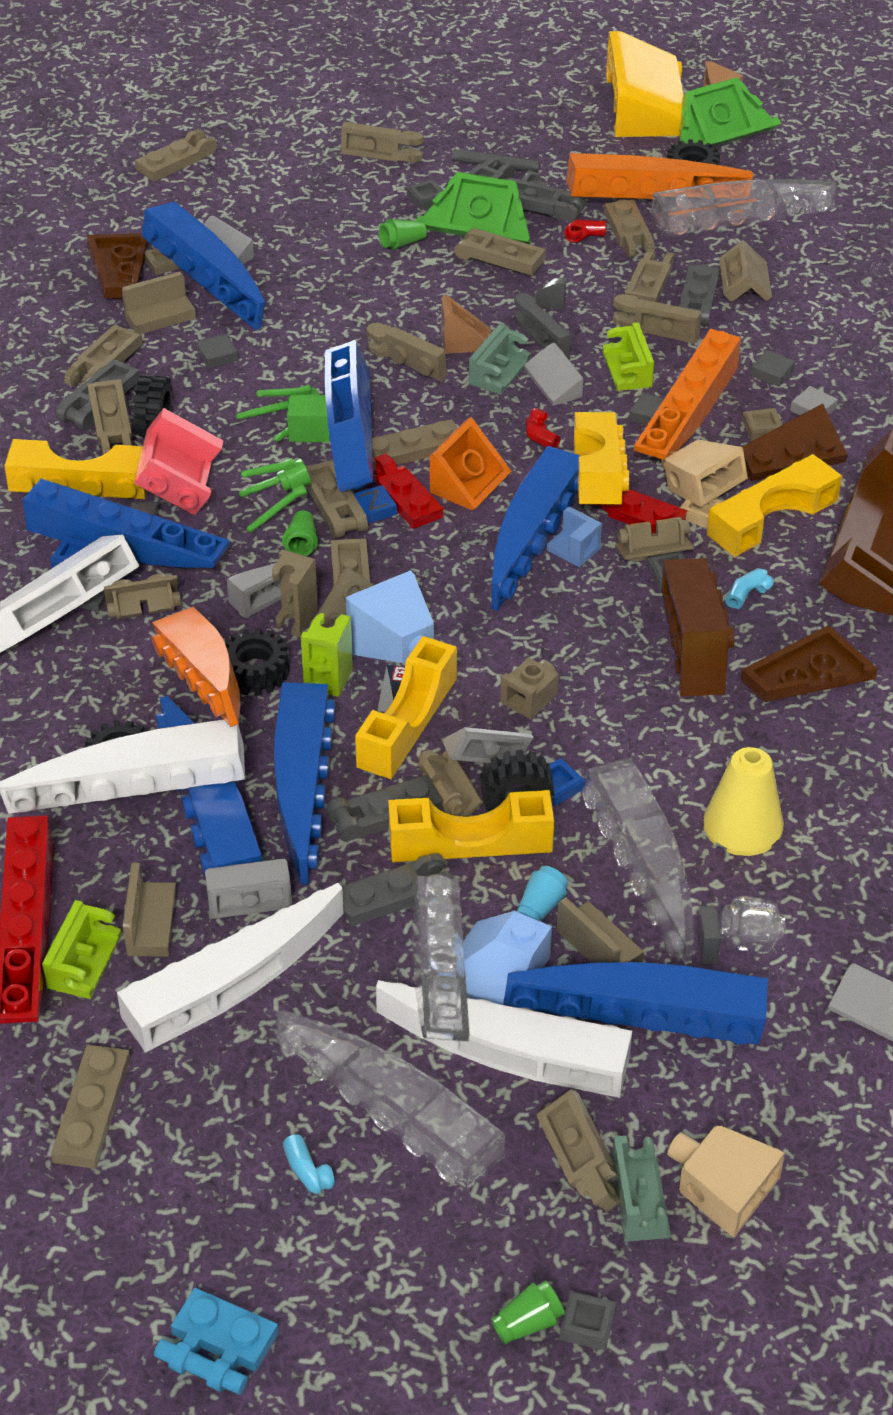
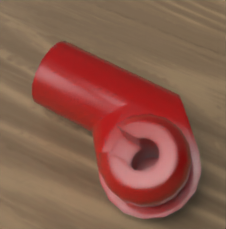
M539 408L531 409L530 416L526 417L525 420L528 438L546 448L547 446L557 448L561 437L547 430V425L545 424L548 418L547 412Z

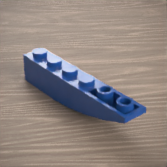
M175 201L145 209L142 237L171 259L178 267L253 329H260L265 300L247 269L230 248Z
M354 340L325 350L327 419L336 480L340 492L349 489H359L367 483L373 482L370 371L357 341Z
M547 446L520 484L507 509L499 531L493 563L491 609L498 611L506 599H512L516 591L517 582L521 577L525 578L528 575L535 555L540 556L543 553L550 533L555 534L557 532L563 511L567 507H573L575 496L578 493V464L580 455Z
M40 479L23 498L26 529L28 531L63 541L65 537H70L90 543L102 536L123 535L137 563L170 567L213 568L230 546V540L44 479Z
M282 682L274 737V769L279 817L287 850L300 884H309L310 869H318L319 845H313L314 838L321 839L322 814H317V809L325 808L326 785H320L321 779H328L329 756H324V750L331 751L332 727H327V724L335 722L336 702L335 700H329L328 684Z
M168 696L160 697L161 713L155 714L157 729L195 724ZM234 781L187 789H176L177 792L184 790L186 795L181 796L186 820L192 818L194 820V824L190 825V831L195 849L202 847L204 852L199 854L204 878L205 870L209 868L262 861L261 852L242 796Z
M642 962L551 966L508 973L503 1005L515 1008H529L533 1011L560 1016L602 1021L611 1025L622 1024L642 1027L651 1031L687 1034L695 1038L707 1037L727 1040L736 1044L749 1043L759 1045L766 1022L768 978L683 965Z

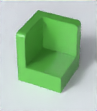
M291 395L289 397L287 413L289 441L330 442L326 395Z

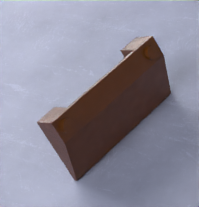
M893 428L867 454L818 583L847 604L893 616Z

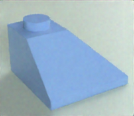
M411 570L346 597V615L351 616L352 655L404 663L422 636L434 639V623L416 577Z
M516 911L477 921L437 978V984L471 999H484L503 1005L508 973L543 968L549 960L552 926Z

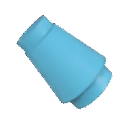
M540 867L538 871L532 872L516 912L541 922L558 902L567 895L568 880L561 872L552 867Z

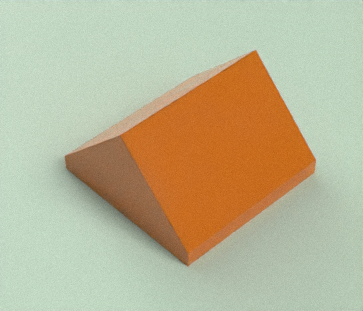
M472 417L466 419L430 455V493L470 510L476 509L512 472Z

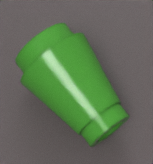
M388 219L379 226V239L384 248L390 247L392 250L423 240L427 234L423 221Z
M302 510L294 514L282 538L286 551L308 556L316 549L318 539L314 517L310 512Z
M545 1280L538 1285L532 1282L503 1308L497 1316L490 1320L498 1336L506 1345L512 1340L515 1341L557 1325L556 1319L563 1316L565 1311L556 1293Z

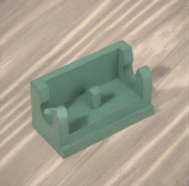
M499 324L469 358V384L501 395L524 368V364L531 360V353L516 347L514 341L526 344L529 339L524 334L507 329L506 325Z
M626 1135L614 1136L612 1161L617 1173L614 1176V1182L620 1200L618 1206L624 1242L670 1238L671 1235L657 1156H654V1143L652 1138L648 1136L643 1140L644 1146L638 1150H630Z

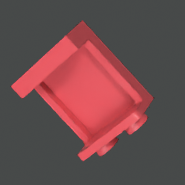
M163 408L147 429L134 484L196 515L211 496L212 490L206 486L211 462L222 449L223 440Z

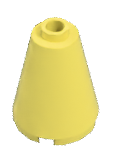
M742 748L733 754L704 814V830L709 840L715 845L717 842L726 847V852L734 855L753 856L765 853L772 848V844L781 838L783 832V817L772 759L765 751L758 748Z

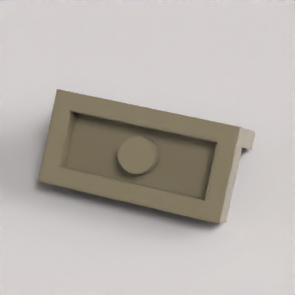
M744 240L719 258L723 295L726 298L734 301L750 288L765 301L772 298L767 262Z
M181 272L122 288L125 319L132 330L138 334L196 319L195 308L186 296L184 276Z
M131 863L123 920L127 956L169 957L177 896L176 883L143 882L140 863Z
M567 898L558 902L557 932L591 963L643 962L644 951L589 901L579 908Z

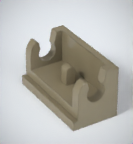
M282 549L279 552V559L272 569L273 580L280 578L282 608L276 616V627L280 628L284 620L293 618L295 623H293L291 635L301 638L303 631L307 629L318 613L315 559Z

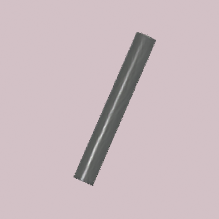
M454 149L452 154V160L458 162L482 164L492 156L500 160V167L508 162L514 164L515 170H531L539 173L541 161L459 149Z

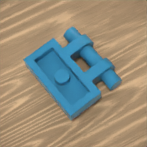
M194 1287L171 1325L172 1335L183 1339V1341L176 1345L161 1339L155 1348L154 1356L169 1363L168 1367L172 1371L181 1375L189 1372L207 1380L206 1385L214 1390L222 1392L224 1389L241 1395L246 1388L248 1377L235 1370L238 1365H241L254 1372L257 1371L279 1333L278 1324ZM203 1348L221 1356V1358L214 1362L198 1355V1352Z

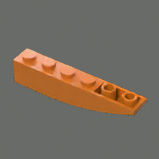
M570 153L566 182L571 196L749 202L753 172L715 164L660 157Z
M714 329L708 331L634 445V451L665 460L685 444L702 424L737 370L741 337Z
M190 607L152 622L156 635L151 636L157 655L159 657L164 656L170 669L175 668L180 680L186 679L192 692L197 691L204 705L209 704L215 717L221 716L230 727L238 725L240 714L239 687L225 642L217 629L195 607Z

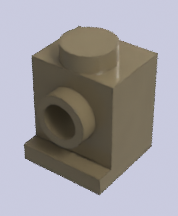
M528 657L510 675L505 673L501 677V703L532 719L558 694L559 673H557L555 667L549 661L541 660L537 662Z

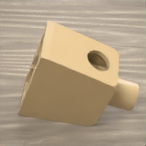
M697 440L674 452L665 460L662 459L661 462L666 472L670 491L684 499H689L700 507L748 479L743 448L739 446Z
M716 1126L701 1144L680 1132L672 1141L667 1155L684 1165L681 1171L679 1186L681 1194L728 1234L735 1237L780 1179L785 1153L726 1127Z

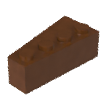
M706 558L663 560L662 596L667 623H669L671 647H675L676 659L674 664L676 674H680V697L725 695L728 649L734 648L735 636L733 626H728L727 607H723L722 591L717 589L716 572H710Z

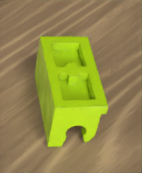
M639 322L632 323V326L616 327L608 330L607 335L609 338L622 337L618 343H608L602 347V352L616 390L652 387L654 360Z
M320 613L313 619L308 631H303L301 635L303 682L328 684V695L340 697L353 670L351 616L341 614L335 620L333 627L325 628L322 626L324 624V613Z
M74 901L42 963L47 989L91 999L122 936L121 929L112 925H104L98 921L112 923L115 917L113 913L105 909L84 905L82 901Z

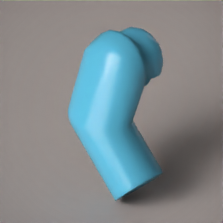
M757 568L734 581L725 602L729 607L740 609L752 589L756 588L759 593H765L766 590L772 587L774 580L771 576L767 575V570Z
M297 1134L291 1135L284 1140L283 1148L289 1165L308 1191L321 1194V1190L331 1189L334 1186L335 1180L331 1166L323 1164L315 1168L302 1136Z

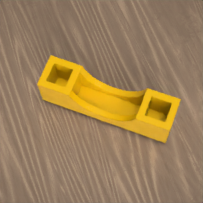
M575 412L574 454L580 455L578 464L579 504H622V491H629V470H627L623 425H617L615 412Z
M13 439L4 465L8 490L29 492L40 479H44L93 496L145 499L148 490L134 484L143 446L115 445L110 451L100 457L75 461L64 459L53 453L47 441Z
M812 454L710 508L706 535L736 557L761 543L764 516L778 510L791 509L813 515L837 502L842 475Z
M425 636L421 637L406 659L399 690L385 713L372 710L355 735L356 768L392 780L457 680L456 646Z
M550 790L511 792L495 809L481 815L469 817L444 813L436 808L429 798L388 800L392 862L416 861L419 857L429 856L434 853H439L443 859L553 852L554 816Z

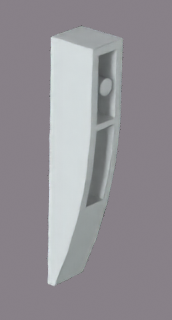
M124 536L100 537L0 602V652L59 619L103 591L104 586L112 585L113 582L118 581L139 567Z
M225 720L151 730L82 748L38 764L0 781V793L8 814L245 780L243 740L239 725L230 727Z
M336 883L324 890L316 891L310 897L288 908H282L274 915L254 925L246 926L239 930L238 933L224 940L207 945L201 951L179 962L171 963L163 970L141 981H135L125 989L117 992L121 1018L145 1053L222 1014L256 993L288 969L318 942L344 914L342 887L339 883Z
M379 980L377 982V1013L411 1033L452 1053L488 1067L531 1080L618 1098L621 1096L630 1057L632 1031L620 1029L614 1025H600L580 1021L570 1016L560 1017L535 1012L529 1008H515L495 1004L484 999L475 1000L455 996L444 991L434 992L409 987L403 983H389Z

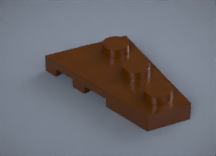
M142 233L87 235L86 246L104 298L122 299L123 287L139 283L147 240L142 237Z
M823 403L742 447L747 476L750 482L774 475L812 454L827 465L844 463L848 456Z
M828 625L742 669L741 680L764 702L874 680L877 677L878 668Z

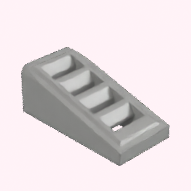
M276 563L242 572L227 579L229 603L244 617H249L281 600L280 578L273 580L272 569Z

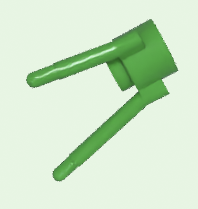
M309 385L299 388L258 390L256 392L258 397L320 395L316 388H310ZM289 398L285 402L238 413L236 418L244 419L287 409ZM288 427L274 436L275 442L289 436Z
M289 458L280 463L241 472L242 477L257 476L276 472L277 476L241 490L239 492L240 497L259 492L281 483L284 491L292 490V492L247 527L249 533L263 525L294 499L307 493L305 486L312 484V481L301 458L295 461Z

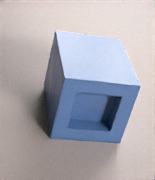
M567 507L563 511L562 531L547 543V551L581 567L601 548L602 523L571 507Z

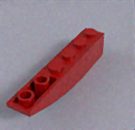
M48 815L7 817L0 916V1024L39 1021L45 979L42 963L48 951L54 851Z

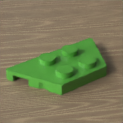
M736 77L687 91L683 95L680 141L683 140L685 143H688V139H693V143H697L698 140H702L703 145L710 143L712 147L776 129L781 125V122L776 116L772 118L761 107L763 103L755 95L751 94L747 87Z
M457 172L448 182L446 189L439 192L432 200V207L424 216L420 215L416 219V221H423L425 223L426 230L465 236L470 229L476 228L531 245L516 181Z

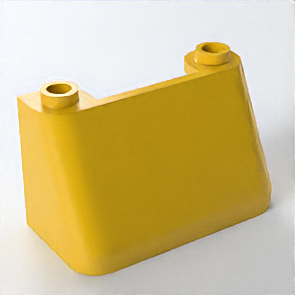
M609 31L606 79L607 83H612L614 113H616L615 137L680 136L683 98L681 85L682 62L677 61L675 55L622 31Z

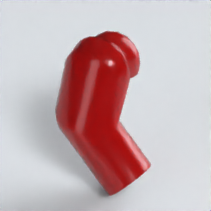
M575 220L567 225L564 235L572 243H579L589 236L605 237L606 221Z

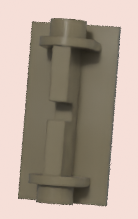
M681 517L657 520L656 533L651 534L650 522L624 525L623 529H618L617 531L619 543L615 544L622 557L630 561H643L652 555H663L694 549L692 543L684 535L690 533L689 521L687 519L682 520Z
M345 567L343 572L338 575L337 582L318 614L324 613V624L322 626L325 628L333 627L335 620L341 614L346 615L347 596L374 585L350 568Z
M155 574L148 577L147 580L135 582L131 580H118L110 586H104L108 617L116 616V620L142 616L140 603L147 602L149 614L175 611L174 607L181 606L177 575Z
M426 750L419 755L418 766L424 772L423 776L428 774L440 794L445 813L469 817L483 803L482 798L458 760H450L447 751L440 755L431 750Z

